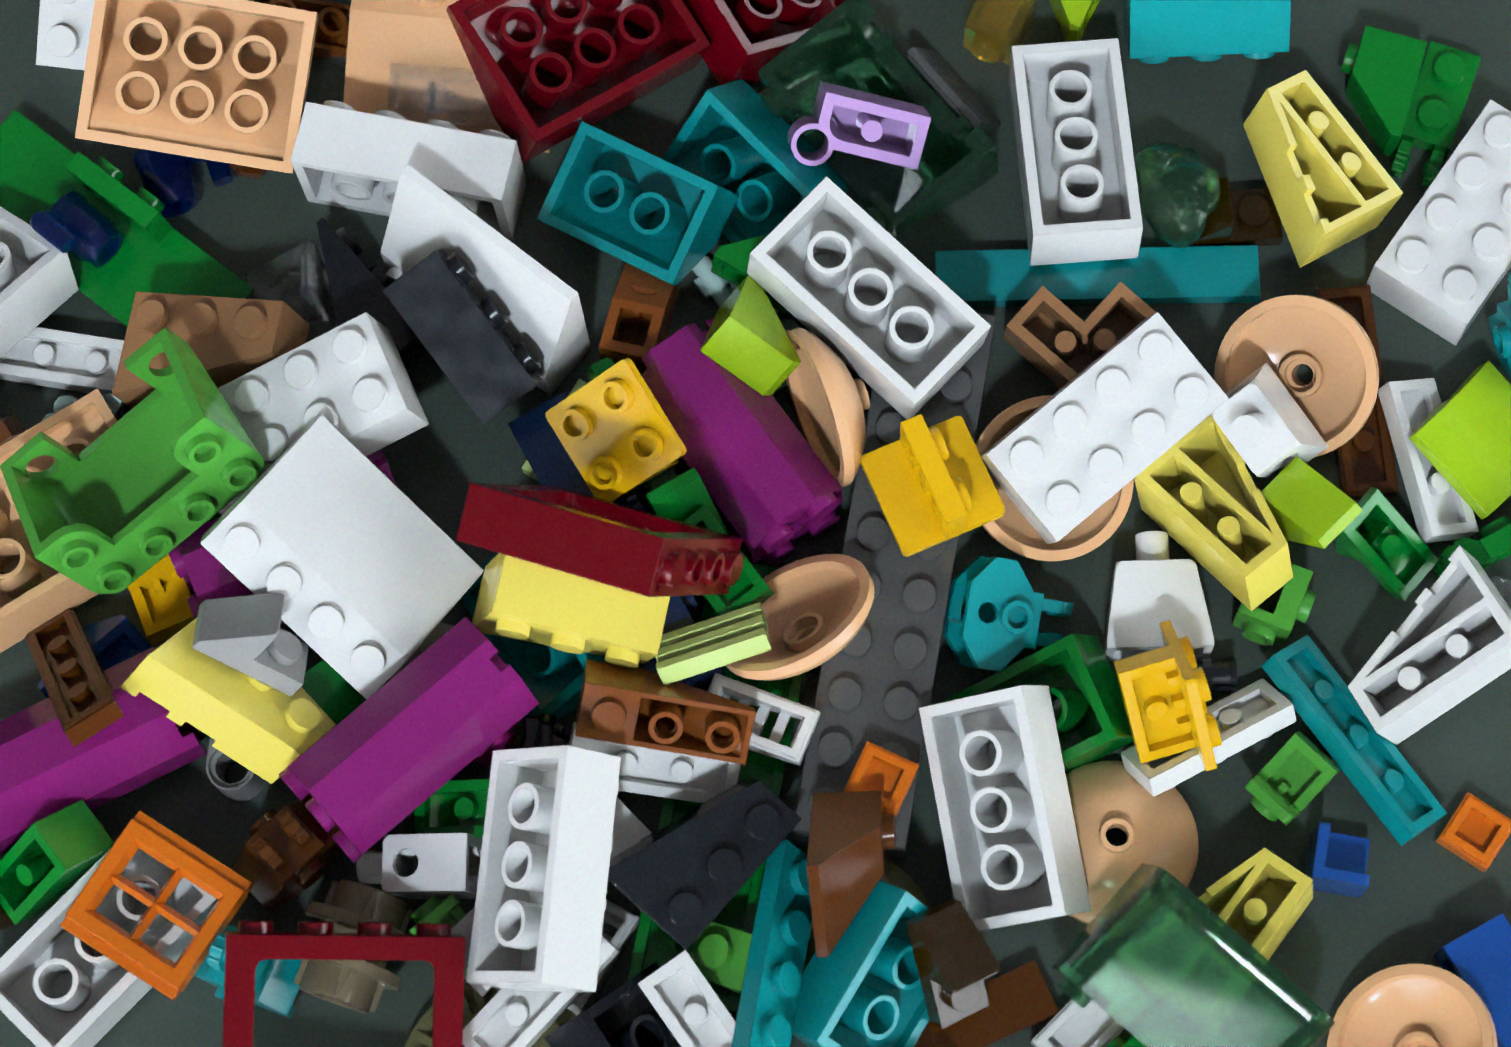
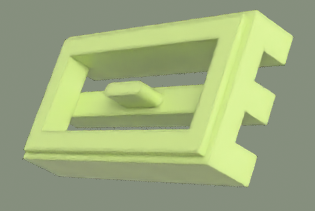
M759 602L662 634L658 655L655 658L658 662L656 663V669L663 685L770 651L772 648L767 618L761 603Z

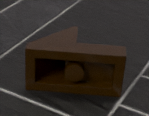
M1221 177L1172 197L1168 201L1173 247L1258 245L1259 247L1281 244L1283 238L1281 219L1268 188L1230 191L1228 177Z
M952 898L907 920V929L930 1022L944 1029L989 1006L984 979L998 973L1001 968L995 955L961 902Z

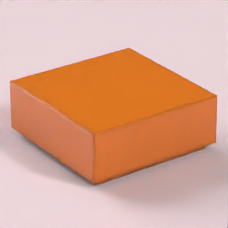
M867 741L843 792L882 791L884 814H894L896 819L919 770V764Z
M1467 792L1435 842L1484 873L1510 835L1511 819Z

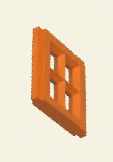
M139 810L134 819L130 820L69 908L60 927L175 1001L207 957L211 944H213L217 935L220 932H224L254 884ZM138 848L173 870V873L156 897L121 875ZM183 877L218 899L201 926L165 904ZM113 885H116L149 907L131 934L96 911ZM158 913L193 935L176 962L171 961L140 940Z

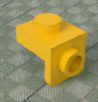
M169 553L127 587L131 593L146 637L152 645L171 638L195 619L187 601V597L193 594L188 589L184 578H179Z

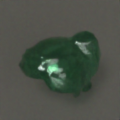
M1164 141L1148 143L1134 156L1137 182L1141 185V211L1158 239L1177 248L1188 247L1201 237L1206 227L1207 215L1219 206L1221 187L1218 175H1220V172L1200 160L1199 153L1193 148H1182L1178 144Z

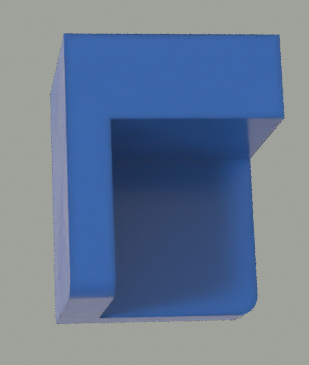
M1319 821L1311 832L1305 875L1313 879V890L1360 898L1369 888L1370 875L1366 874L1370 839L1330 832L1331 823Z

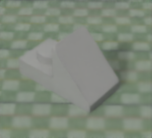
M271 593L206 599L199 606L192 644L193 649L289 696H292L304 684L309 645L298 636L280 628L285 598L283 594Z

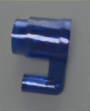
M139 149L132 157L136 170L140 174L144 189L153 194L166 206L161 212L164 218L185 214L198 204L195 194L197 187L189 165L206 162L214 186H224L233 181L229 164L224 162Z
M78 191L68 192L50 210L38 211L30 219L33 230L60 252L66 253L69 251L79 260L88 261L96 268L107 264L117 254L124 240V235L114 227V222L88 202L86 197Z

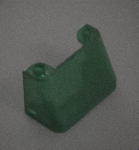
M845 0L758 70L760 81L764 87V90L759 93V97L777 119L785 115L792 124L798 118L814 116L813 108L820 81L925 107L931 116V121L917 170L833 150L830 158L826 161L864 204L865 207L862 209L892 236L897 237L982 187L998 173L996 144L979 126L970 132L968 121L963 116L957 118L895 49L894 39L887 31L883 34L873 21L869 23L868 19L875 14V10L866 0ZM808 129L801 133L816 151L824 143L825 134L818 129Z
M1142 863L1052 966L1064 977L1057 986L1075 1003L1084 1009L1090 1001L1107 1012L1145 1047H1314L1335 1024L1334 1020L1186 886L1169 872L1155 865Z

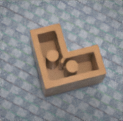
M1120 281L1087 319L1083 321L1042 285L1006 325L1003 339L1061 389L1139 323L1156 312Z

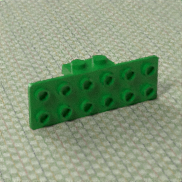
M18 111L11 112L1 124L0 206L66 247L78 291L124 326L128 327L135 292L252 298L254 290L250 285L175 230L161 214L166 206L153 194L141 186L134 193L120 183L125 178V175L105 158L99 156L95 162H92L79 151L74 154ZM92 217H98L106 225L104 233L101 232L103 225L100 221L95 220L93 224L90 223ZM90 227L94 229L91 234L88 232ZM95 232L100 234L98 238L94 237ZM82 233L86 234L90 247L89 251L86 250Z

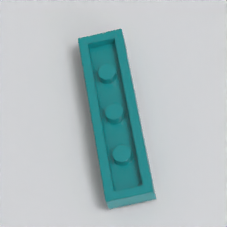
M1308 635L1275 653L1261 666L1282 694L1293 703L1295 711L1400 846L1431 827L1447 814L1394 744L1375 731L1347 684Z
M788 840L782 841L766 859L731 1047H790L806 951L811 933L812 911L806 866L807 855Z

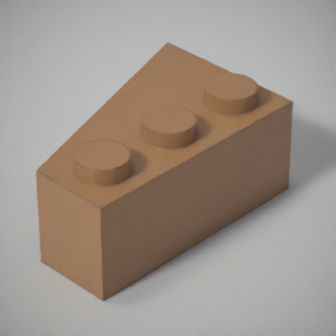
M135 292L112 395L133 409L155 390L154 387L127 370L123 361L164 327L171 330L190 345L217 388L305 344L310 325L284 301ZM165 352L154 356L149 364V367L153 369H163L170 366Z

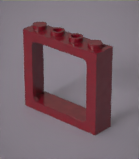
M470 483L456 538L457 541L647 597L729 594L730 586H734L741 575L744 561L743 554L739 553L742 543L741 538L554 486Z
M242 920L238 921V931L225 932L222 1047H253L255 970L258 963L265 959L427 961L433 966L432 1047H462L465 937L461 934H451V923H416V933H392L393 923L357 922V933L333 932L334 922L299 921L298 932H274V921Z

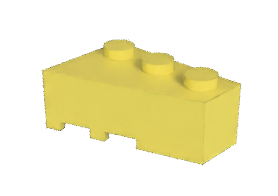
M1307 70L1267 88L1243 124L1300 268L1377 228L1403 195L1402 190Z
M1211 414L1134 478L1141 510L1251 612L1293 578L1288 543L1260 489H1257L1246 468L1245 461Z
M498 553L484 568L472 624L481 633L548 645L556 650L567 653L582 654L585 652L605 656L604 660L610 664L626 668H637L639 663L644 664L658 655L670 596L647 597Z
M196 618L150 653L120 688L134 697L139 692L169 710L166 715L167 718L180 726L188 722L213 738L212 746L270 784H273L280 778L279 773L332 730L336 724L302 687L292 696H289L193 649Z
M1263 848L1206 889V893L1179 912L1174 911L1161 920V925L1134 944L1130 942L1117 952L1120 969L1208 1031H1218L1312 901L1313 879L1268 849Z

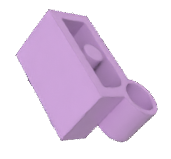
M820 81L813 108L814 116L798 118L788 131V143L794 157L800 163L807 166L823 164L830 158L833 150L917 170L931 116L924 106ZM808 129H818L825 134V140L817 151L808 153L796 147L797 139L801 133Z

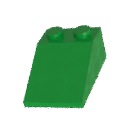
M1070 634L940 702H948L1020 685L1049 686L1065 773L1094 762L1133 742L1120 686L1097 636Z

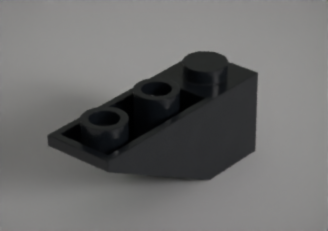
M322 217L317 221V227L337 326L367 312L389 329L403 364L407 369L425 355L428 350L382 291L392 282L376 264L370 269L363 264L357 257L362 252L360 246L344 227L339 228L335 232Z

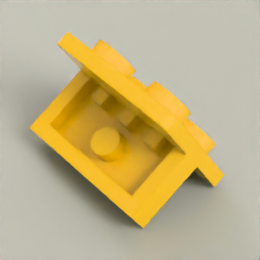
M630 358L620 360L549 409L545 414L546 419L594 497L611 502L617 500L639 484L666 472L678 464V458L686 453L685 445Z
M922 414L900 422V440L866 453L861 457L862 469L901 554L905 557L999 519L1005 514L1003 502L961 416H955L929 428Z
M1170 620L1160 622L1159 627L1164 647L1113 661L1136 753L1140 763L1143 764L1196 748L1205 771L1217 769L1213 748L1221 746L1222 741L1212 712L1208 713L1206 701L1211 700V694L1202 667L1197 668L1195 655L1188 636L1178 638Z

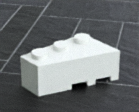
M1460 545L1448 559L1451 563L1429 590L1425 588L1416 599L1415 603L1418 605L1396 633L1393 630L1348 685L1349 690L1375 731L1395 745L1511 669V610L1480 563Z

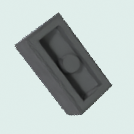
M912 47L907 51L906 76L969 147H976L1001 126L1000 121L939 53L932 49Z

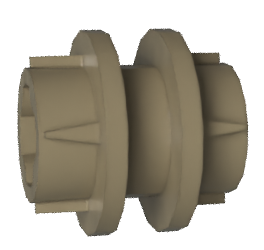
M340 879L339 882L332 881L324 903L309 902L305 913L316 921L334 922L333 932L357 933V922L393 923L392 933H405L413 910L408 908V903L393 895L361 883ZM302 959L293 983L298 984L300 990L330 1003L361 1013H368L369 1011L375 1013L383 989L398 991L402 979L385 969L388 960Z

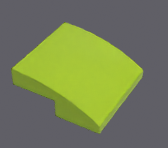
M1488 360L1475 368L1448 400L1436 406L1409 437L1413 444L1481 520L1488 517L1511 496V384Z

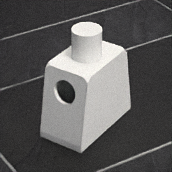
M1268 363L1263 364L1225 394L1229 399L1211 413L1220 429L1257 477L1274 479L1296 456L1305 463H1308L1329 447Z
M1145 531L1136 534V560L1116 562L1113 572L1103 647L1108 661H1117L1164 647L1159 623L1167 620L1171 621L1178 638L1188 636L1195 658H1209L1214 647V635L1195 560L1170 559L1169 539L1166 532Z
M469 833L385 835L383 850H367L357 860V877L361 884H381L383 892L402 898L430 899L436 895L439 899H446L449 895L454 894L457 899H476L483 838L474 837V835Z

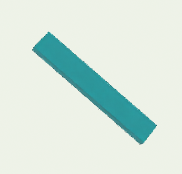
M1258 245L1140 247L1138 258L1030 266L1028 249L935 251V275L970 307L1024 306L1042 285L1066 306L1099 305L1120 281L1146 304L1259 302L1261 296Z

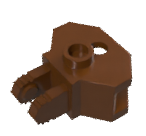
M309 794L301 801L298 800L289 807L285 805L278 813L276 810H270L259 818L250 829L252 837L244 843L246 847L230 868L254 884L249 892L270 914L296 898L303 890L315 884L343 851L331 837L339 831L338 827L335 826L327 833L306 809L304 804L312 798Z

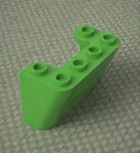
M166 327L161 329L123 361L127 370L154 387L155 390L78 455L40 431L0 465L34 557L88 590L98 594H115L126 589L251 486L261 476L264 469L263 457L193 349L185 340ZM165 352L170 363L169 367L163 369L149 367L150 361L154 356ZM49 455L55 458L54 463L44 471L30 472L26 470L27 464L38 456Z

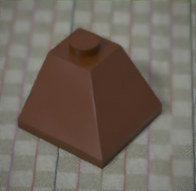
M882 791L813 793L806 866L816 957H829L884 874L886 849H896L895 815L884 814Z

